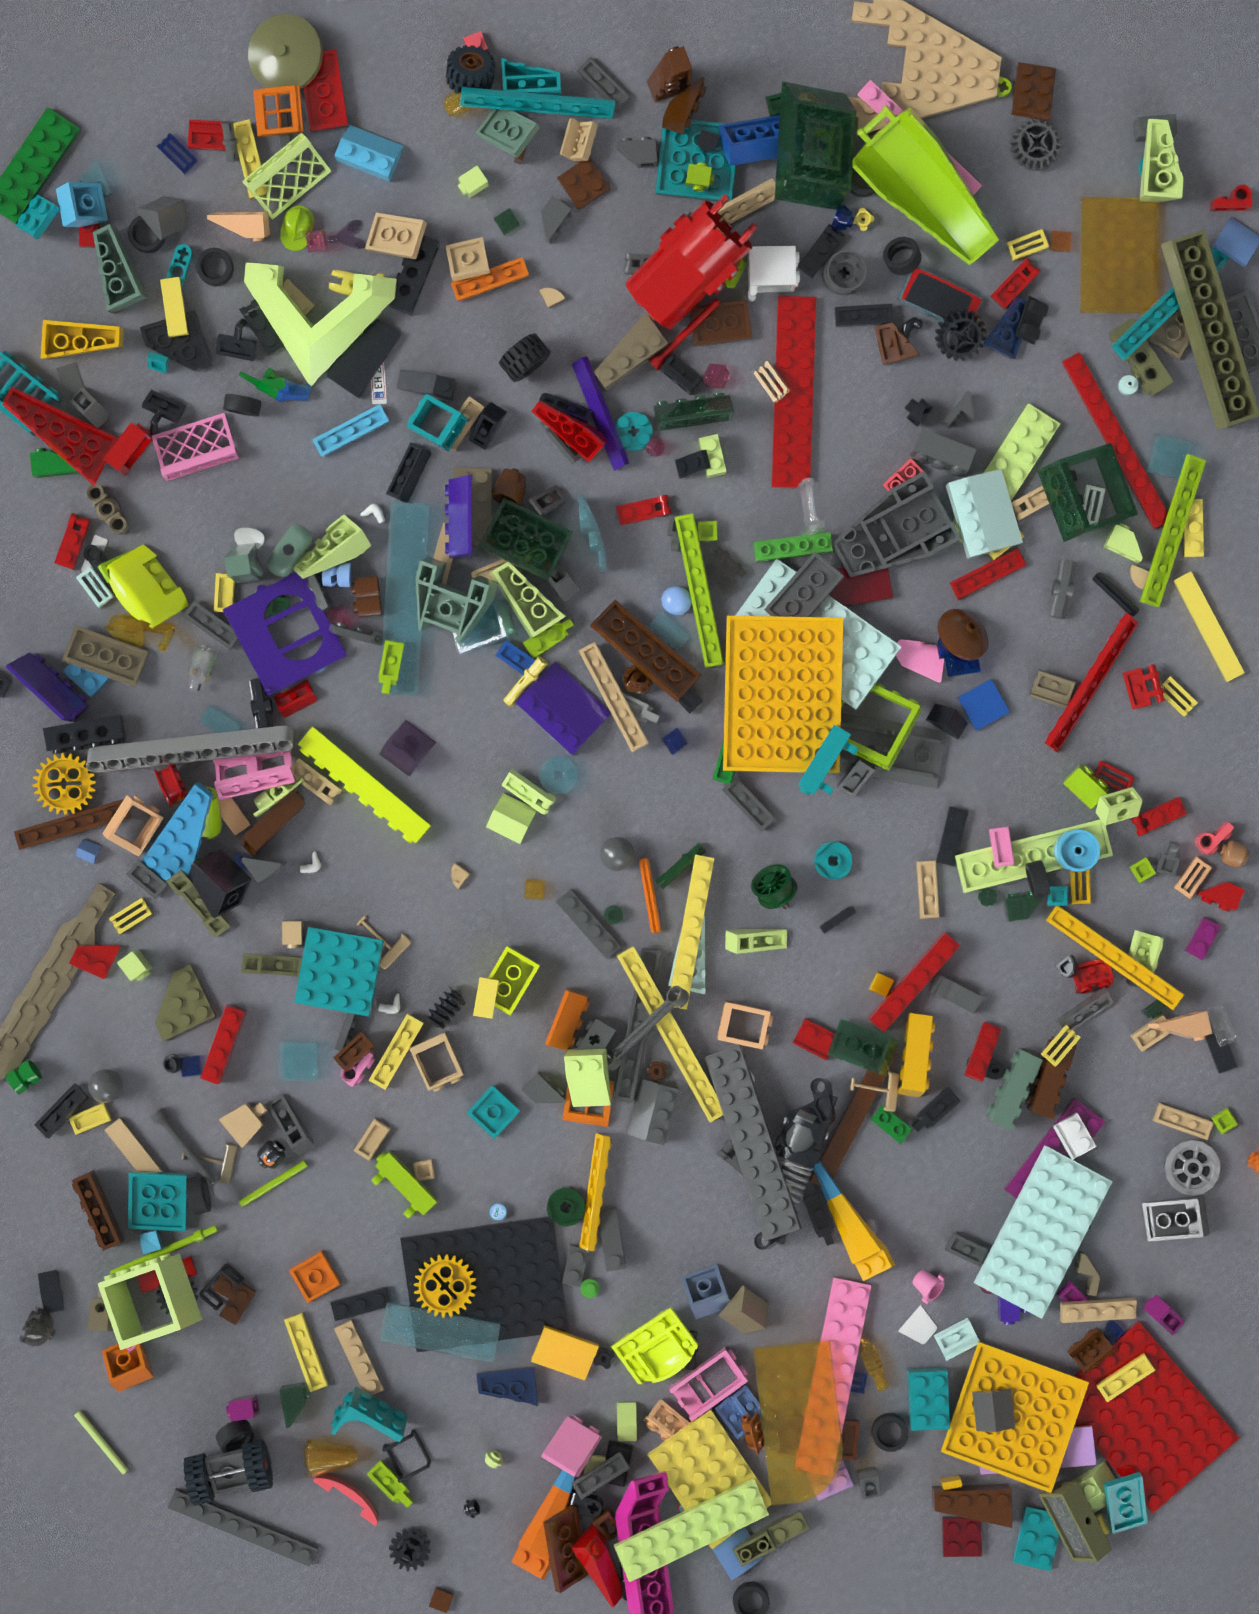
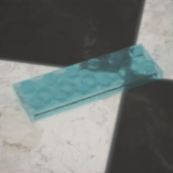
M387 1302L380 1341L491 1363L494 1362L501 1323L454 1314L450 1317L449 1313H446L445 1317L442 1318L441 1312L435 1317L434 1310L427 1313L428 1309Z

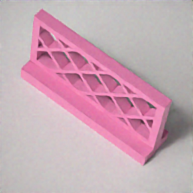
M225 413L152 436L161 467L160 470L166 482L239 459ZM223 420L224 426L221 431L212 428L216 421ZM203 426L207 428L202 437L194 434L197 427ZM210 430L219 434L214 443L206 440ZM181 432L189 434L184 443L176 440L177 435ZM192 436L200 440L196 449L187 445ZM223 436L229 440L230 446L222 448L217 444ZM167 438L170 440L166 449L159 446V439ZM174 442L182 446L177 455L169 451ZM204 442L212 446L210 451L205 454L199 451ZM185 448L193 451L189 459L181 457ZM167 454L175 457L172 464L165 466L163 460Z

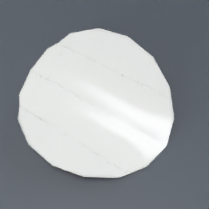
M238 528L234 533L237 545L256 543V548L259 549L264 543V535L256 529Z

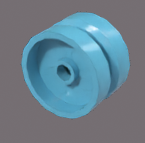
M1069 830L1063 832L1057 838L1054 845V856L1062 868L1069 871L1083 872L1091 869L1097 863L1100 856V845L1095 836L1088 831ZM1076 847H1079V848H1080V849L1078 850V853H1079V854H1076V853H1075V848H1076Z

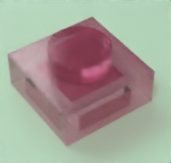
M325 230L306 233L308 253L328 249Z

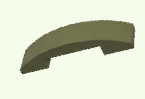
M182 869L166 880L178 896L181 895L201 917L203 924L215 938L230 927L224 914L216 918L211 916L188 874Z
M243 953L241 973L299 977L303 957Z

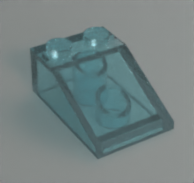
M495 599L492 601L467 641L456 644L459 654L518 636L507 600ZM452 632L456 642L457 633Z

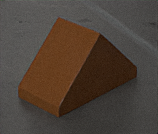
M608 1505L602 1509L598 1516L593 1517L592 1523L611 1541L618 1536L615 1514Z

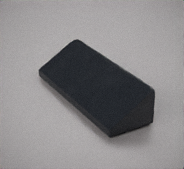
M410 442L386 494L407 504L431 456V452L424 447Z

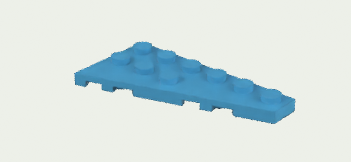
M197 782L190 790L141 861L165 882L181 869L189 875L191 864L198 859L202 843L201 837L205 830V821L213 798V793L200 782Z

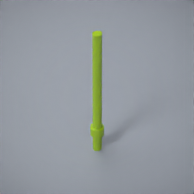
M213 1225L204 1230L199 1229L193 1232V1235L110 1270V1274L158 1258L196 1241L201 1242L205 1240V1237L218 1232V1227Z

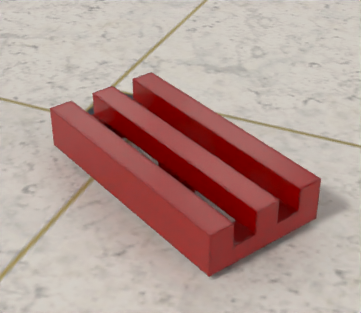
M1101 760L1093 774L1099 779L1101 778L1098 776L1100 773L1126 786L1125 789L1130 788L1135 777ZM1102 766L1129 779L1128 783L1102 770ZM1101 778L1106 782V784L1109 787L1117 791L1124 790L1123 788Z

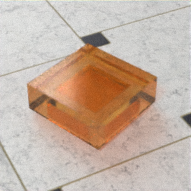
M1052 231L1050 251L1070 252L1071 232Z

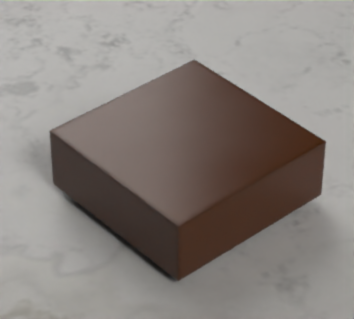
M436 1587L429 1607L447 1613L454 1593Z

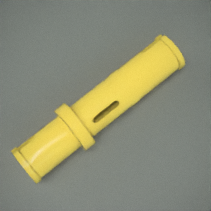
M538 656L531 667L526 668L525 674L503 699L508 706L513 707L530 684L538 679L540 672L548 665L547 661Z

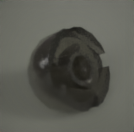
M38 1306L35 1307L36 1312L32 1310L22 1328L25 1331L24 1336L20 1335L19 1338L20 1342L33 1347L43 1345L48 1339L51 1340L56 1331L53 1329L54 1319L52 1315Z

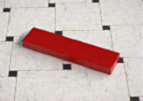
M1017 548L949 584L957 600L1027 564Z

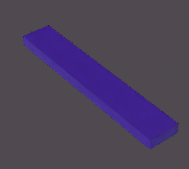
M582 357L574 362L572 367L588 407L592 410L591 415L597 430L608 439L604 447L613 470H619L629 464V460L588 357Z

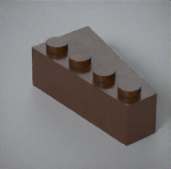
M1008 1484L962 1485L959 1488L943 1490L942 1486H932V1506L935 1511L1013 1528L1012 1491Z

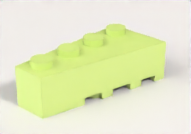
M509 561L489 572L494 581L498 582L499 589L530 638L566 617Z

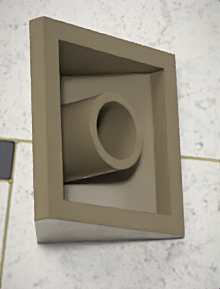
M742 1286L719 1316L746 1334L766 1328L769 1304L748 1288Z

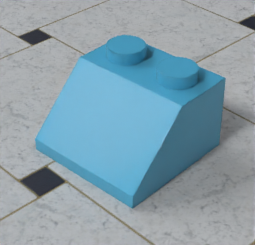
M67 182L56 189L63 227H83L108 221L101 183Z

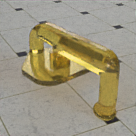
M129 614L114 615L108 620L106 630L114 638L138 648L144 643V631L164 635L162 641L157 643L158 649L162 652L167 651V647L175 632L172 624L162 622L156 627L151 628L149 627L151 623L142 619L139 621Z

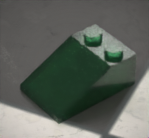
M840 1019L828 1055L886 1076L899 1040Z

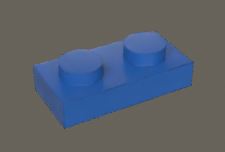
M505 640L495 655L522 675L525 674L526 668H530L535 662V659L507 640Z

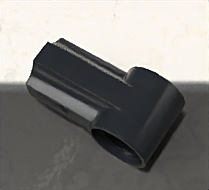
M88 545L84 548L83 556L89 561L100 579L105 582L106 580L98 566L108 561L101 547ZM93 548L98 552L95 559H91L89 556V552Z

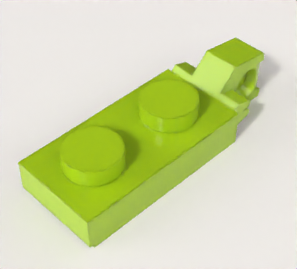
M570 618L563 623L559 620L538 635L529 638L523 644L534 659L569 635L566 630L574 626V623Z
M385 640L378 676L379 683L383 684L382 694L390 695L391 686H396L405 643Z
M381 1459L367 1472L371 1480L393 1502L395 1501L398 1504L401 1501L407 1508L413 1503L414 1500L408 1494L410 1490L404 1482L399 1483V1477Z

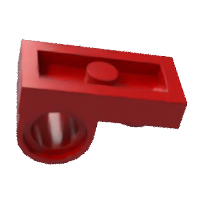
M1238 185L1230 193L1229 199L1225 196L1216 197L1210 203V211H1248L1252 208V192L1247 185ZM1237 192L1244 194L1243 200L1237 197Z

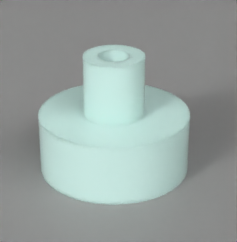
M1126 375L1120 379L1118 389L1123 395H1132L1138 389V381L1134 376Z

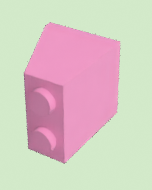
M575 1415L572 1418L566 1417L541 1457L570 1475L580 1477L602 1436L599 1435L600 1430L591 1425L587 1428L582 1424L583 1420Z

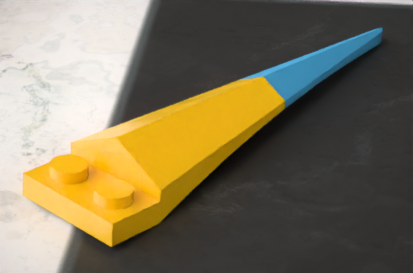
M819 1161L818 1164H815L813 1171L817 1176L822 1193L850 1260L857 1267L863 1281L895 1266L887 1247L850 1204L822 1163Z

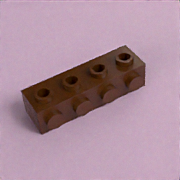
M92 1170L72 1180V1187L81 1200L82 1210L86 1212L89 1218L88 1223L96 1234L95 1238L98 1246L104 1251L122 1243L125 1239L95 1171Z

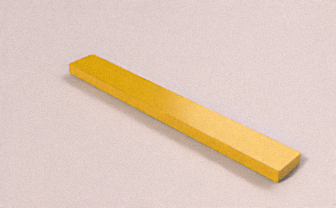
M1055 906L1046 919L1047 922L1170 1009L1174 1010L1183 998L1184 994L1060 906Z

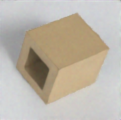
M282 921V945H287V948H299V945L304 944V921Z

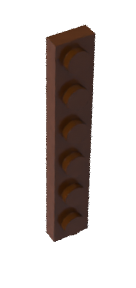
M124 799L14 831L19 850L107 825ZM128 811V813L126 814V816L124 817V819H127V818H130V817H131L129 811Z

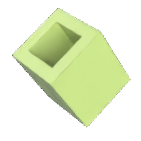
M475 166L458 178L460 183L457 185L463 195L467 194L469 198L489 186L487 179L478 166Z

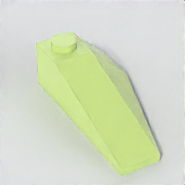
M1148 119L1140 201L1164 202L1182 199L1183 175L1178 164L1179 160L1174 149V141L1168 120Z
M341 516L325 530V536L315 541L316 546L312 551H308L293 567V570L304 579L358 557L371 547L363 530L347 516Z

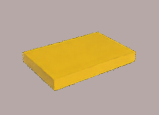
M545 1325L532 1355L531 1362L585 1380L599 1344Z

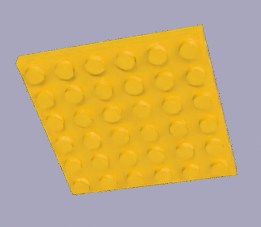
M978 1342L941 1452L1052 1493L1089 1382ZM1011 1388L1015 1428L998 1432L976 1431L972 1392Z

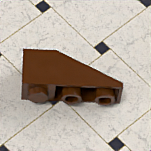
M704 77L698 79L669 102L663 116L662 128L684 135L686 128L690 129L693 122L692 114L693 112L697 113L700 104L698 100L700 97L703 98L706 91Z

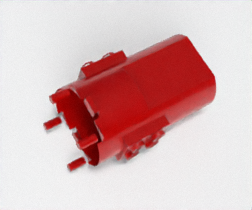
M726 194L715 205L705 200L693 213L689 212L687 215L683 213L673 223L676 227L674 229L669 227L660 236L662 239L659 243L660 247L625 282L635 302L643 307L653 320L672 330L707 294L710 296L713 292L715 294L719 293L726 284L724 281L726 279L730 281L738 273L740 260L753 248L748 239L758 228L756 224L752 223L741 236L736 230L732 234L730 233L733 227L725 219L719 222L722 216L718 211L730 199Z

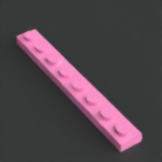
M871 80L857 94L877 114L882 111L881 109L885 105L895 115L903 112ZM888 117L884 119L886 123L891 121ZM948 153L974 195L982 185Z

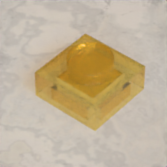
M526 879L524 898L544 900L545 881Z

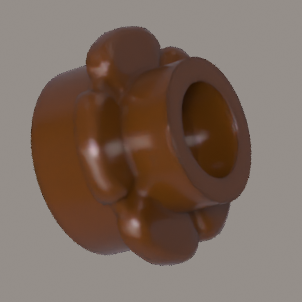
M655 1061L648 1067L647 1073L653 1080L663 1079L666 1075V1067L663 1063Z

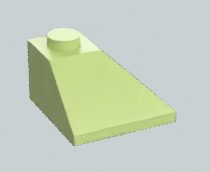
M1105 1461L1072 1481H1078L1087 1501L1091 1505L1093 1513L1106 1506L1104 1483L1115 1478Z

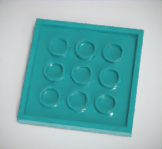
M693 120L690 129L686 128L684 135L662 128L655 195L719 201L726 194L730 198L727 202L732 200L736 165L730 166L724 156L721 137L715 150L710 153L702 152L698 147V139L702 129L720 136L719 125L725 123ZM706 163L708 167H712L711 173L715 174L713 185H709L708 191L695 192L693 188L686 187L689 164Z
M308 927L294 1003L370 1017L384 940Z

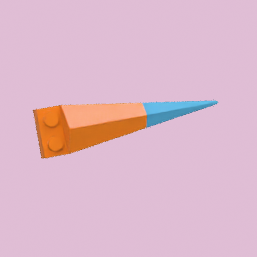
M564 1470L561 1471L519 1541V1547L511 1561L542 1580H545L551 1568L543 1522L567 1508L573 1489L572 1482L576 1479V1477Z

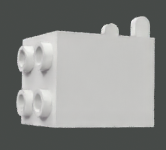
M752 246L753 248L747 254L749 301H754L757 293L794 292L795 287H798L800 281V273L796 271L799 263V252H796V246Z

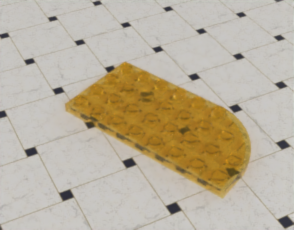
M830 1340L753 1348L771 1505L801 1503L814 1498L828 1487L839 1470L843 1456V1444Z

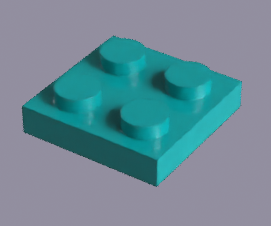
M37 194L30 201L29 207L19 217L15 226L39 240L60 208Z
M492 1084L466 1114L495 1139L521 1110Z

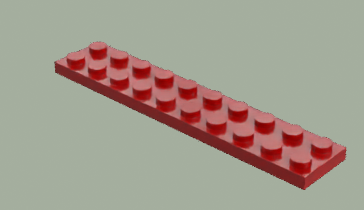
M778 296L775 369L791 391L777 403L774 402L771 488L810 489L816 297ZM775 379V383L778 386V388L781 390V392L784 391L778 383V381Z

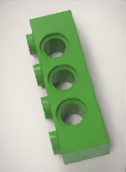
M831 532L763 540L753 543L755 563L775 561L776 559L811 556L814 552L819 555L833 552Z

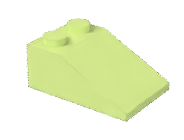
M606 1049L568 1050L564 1056L573 1107L611 1105Z

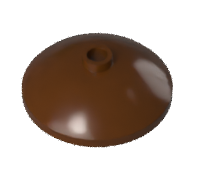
M950 609L941 615L938 621L939 637L952 654L963 660L974 661L986 653L989 645L988 635L977 617L961 609Z

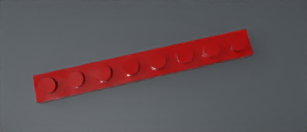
M1125 613L1123 618L1119 620L1115 631L1109 636L1105 647L1098 654L1093 666L1088 670L1087 676L1078 686L1077 692L1068 702L1067 708L1062 716L1058 718L1052 732L1048 734L1045 744L1053 751L1059 752L1139 624L1131 615Z

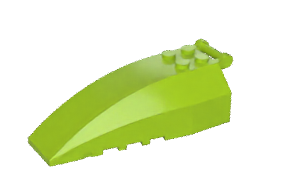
M885 105L881 109L882 111L864 128L861 127L857 130L858 135L866 144L853 159V168L881 198L904 213L911 221L913 220L924 231L935 237L942 245L948 247L950 251L968 265H971L999 241L997 234L936 134L911 107L895 115ZM888 117L891 121L871 138L868 133Z

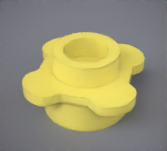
M860 208L857 215L852 217V223L857 224L861 231H866L868 225L875 220L874 216L870 215L865 208Z

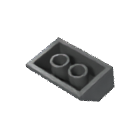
M641 1078L627 1134L648 1142L664 1145L678 1087Z

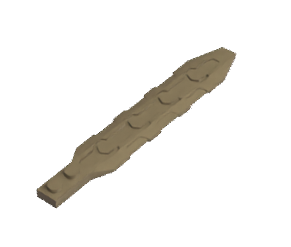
M101 883L97 885L79 916L62 924L52 940L51 947L42 961L37 964L32 972L31 979L21 995L17 996L12 1004L11 1011L1 1025L0 1081L5 1078L8 1072L19 1067L31 1049L32 1042L42 1026L46 1025L51 1017L52 1010L62 994L66 993L72 983L71 980L79 968L69 964V961L77 945H95L96 925L116 895L114 891Z

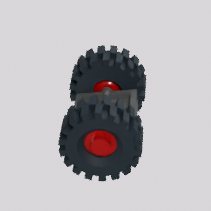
M259 1440L243 1444V1449L207 1457L205 1453L185 1457L183 1463L184 1480L186 1481V1489L188 1490V1497H190L192 1505L196 1506L213 1502L216 1494L247 1487L251 1489V1492L272 1488L273 1472L265 1441Z

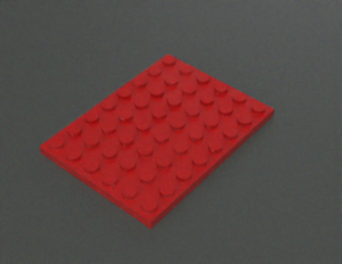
M1137 1321L1111 1343L1115 1348L1113 1353L1089 1373L1085 1374L1081 1369L1074 1376L1089 1382L1075 1424L1077 1426L1092 1425L1094 1446L1121 1477L1140 1472L1143 1476L1146 1506L1154 1513L1234 1444L1239 1437L1141 1323ZM1144 1353L1155 1371L1107 1402L1096 1384Z

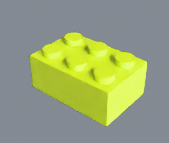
M508 945L488 978L499 980L495 1007L511 1016L540 964Z

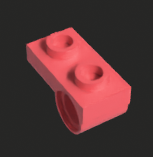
M1224 822L1214 834L1199 833L1195 838V845L1203 855H1208L1209 853L1212 855L1219 848L1218 844L1222 840L1226 841L1233 834L1231 831L1234 827L1229 822ZM1204 836L1209 838V844L1206 847L1201 843Z

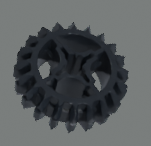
M956 309L955 315L952 311H949L950 317L943 316L944 322H938L941 328L935 329L936 334H938L935 337V340L938 342L936 346L938 349H941L940 352L943 355L946 354L948 359L953 357L957 361L960 357L962 361H965L966 355L972 358L971 353L979 354L977 348H983L981 341H986V337L983 334L987 333V330L983 328L985 323L980 321L981 317L979 315L975 316L973 311L968 313V310L964 309L961 313L959 309ZM961 322L960 325L956 327L953 326L954 324ZM971 324L974 326L973 338L969 335ZM948 332L952 335L950 346L947 344ZM956 333L964 334L966 337L957 336ZM968 343L967 346L960 348L963 344Z

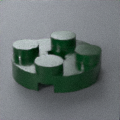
M562 1187L555 1190L547 1202V1213L550 1219L565 1227L576 1224L582 1218L585 1211V1201L582 1195L576 1189L570 1187ZM563 1202L571 1204L572 1207L569 1208L568 1212L560 1208Z

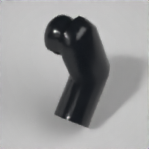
M912 317L902 325L901 332L907 339L911 330L922 327V320Z

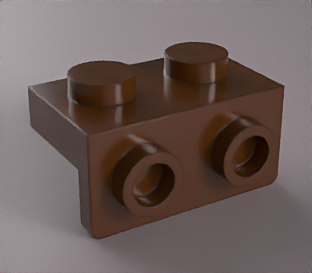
M1096 1327L1089 1330L1079 1342L1072 1344L1067 1352L1084 1373L1087 1374L1113 1353L1115 1348Z

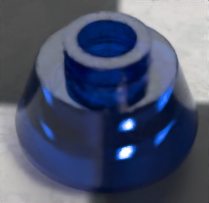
M841 205L837 209L832 222L834 230H846L847 227L851 228L855 217L852 216L853 212L846 205Z

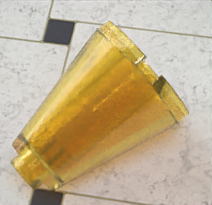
M315 1439L305 1440L308 1445L304 1447L305 1468L308 1467L309 1472L305 1473L306 1478H313L353 1466L354 1462H357V1451H353L352 1446Z

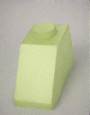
M1124 524L1114 525L1103 547L1133 562H1141L1143 557L1134 532L1130 531V527Z

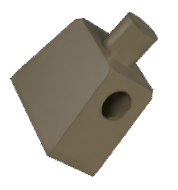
M100 1289L98 1291V1298H92L87 1330L113 1331L106 1307L103 1312L100 1308L104 1304Z

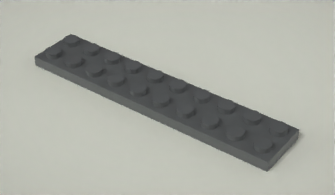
M738 1044L705 1056L764 1241L802 1229L742 1045Z

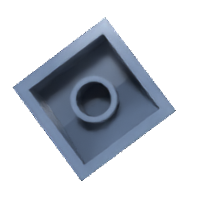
M717 1264L681 1277L695 1319L719 1312L730 1302Z

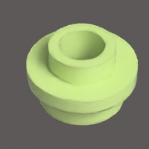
M487 1451L485 1462L488 1466L497 1468L503 1464L502 1455L498 1451Z

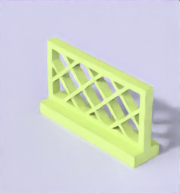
M300 133L242 182L273 220L329 174L331 170L311 145L308 138ZM307 148L312 152L311 160L301 159L302 152ZM297 162L296 172L287 171V164ZM301 163H310L309 173H300ZM314 164H321L324 170L319 174H313ZM275 174H282L281 184H272V177ZM286 175H295L294 186L285 185ZM299 176L308 177V183L305 186H298ZM261 186H267L266 196H258L255 191ZM271 187L280 188L279 198L270 197ZM284 188L293 189V196L289 199L283 198ZM269 200L279 201L278 208L273 212L269 210Z

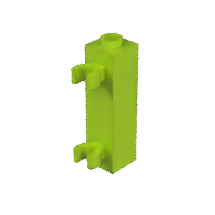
M391 1150L387 1154L385 1152L381 1153L376 1158L378 1163L375 1167L380 1172L371 1181L377 1186L386 1177L412 1204L403 1213L408 1219L417 1210L424 1215L437 1203L438 1199L421 1181L416 1179L415 1175Z

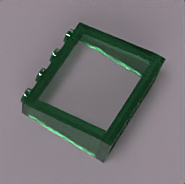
M1111 443L1059 459L1037 470L1063 542L1138 515ZM1096 458L1117 515L1089 524L1069 467Z

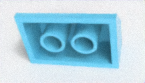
M350 125L342 136L334 156L337 162L390 182L404 146Z

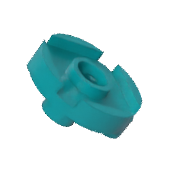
M638 412L624 414L615 425L623 448L628 451L642 450L649 444L652 438L653 428L651 422L645 415ZM633 426L635 429H639L635 437H632L630 433L628 434V430H631Z
M824 843L815 853V868L824 878L831 880L841 879L851 870L852 854L842 843ZM830 856L838 857L836 860L838 864L836 866L828 864Z

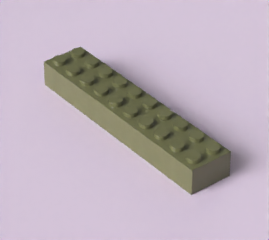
M1205 229L1161 244L1216 429L1229 427L1259 416L1258 405Z

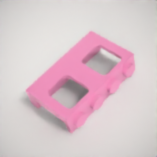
M291 750L213 760L216 770V781L214 784L220 800L295 782ZM284 756L285 765L263 770V760ZM246 765L247 774L225 779L226 769Z

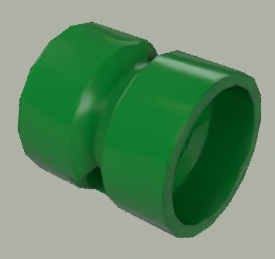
M30 1059L21 1063L19 1069L14 1068L5 1075L11 1088L19 1095L29 1089L30 1084L35 1085L42 1080L39 1069Z

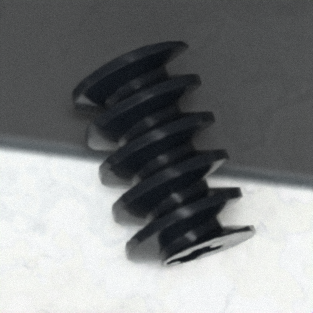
M450 986L451 993L444 991L446 998L439 997L441 1004L434 1003L436 1010L429 1008L431 1016L424 1014V1017L437 1028L444 1029V1022L450 1023L451 1021L449 1016H456L454 1010H461L458 1004L463 1006L466 1004L463 997Z

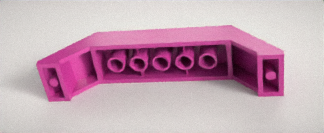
M663 1471L631 1481L615 1512L619 1542L661 1522L659 1507L665 1493L669 1491L667 1472ZM664 1565L631 1582L628 1581L623 1569L629 1614H674L668 1565Z

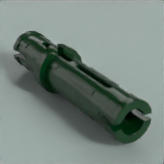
M697 843L688 853L682 854V858L656 879L655 882L660 884L664 881L659 886L665 889L686 868L692 867L695 855H703L706 852L705 849L701 848L702 846Z

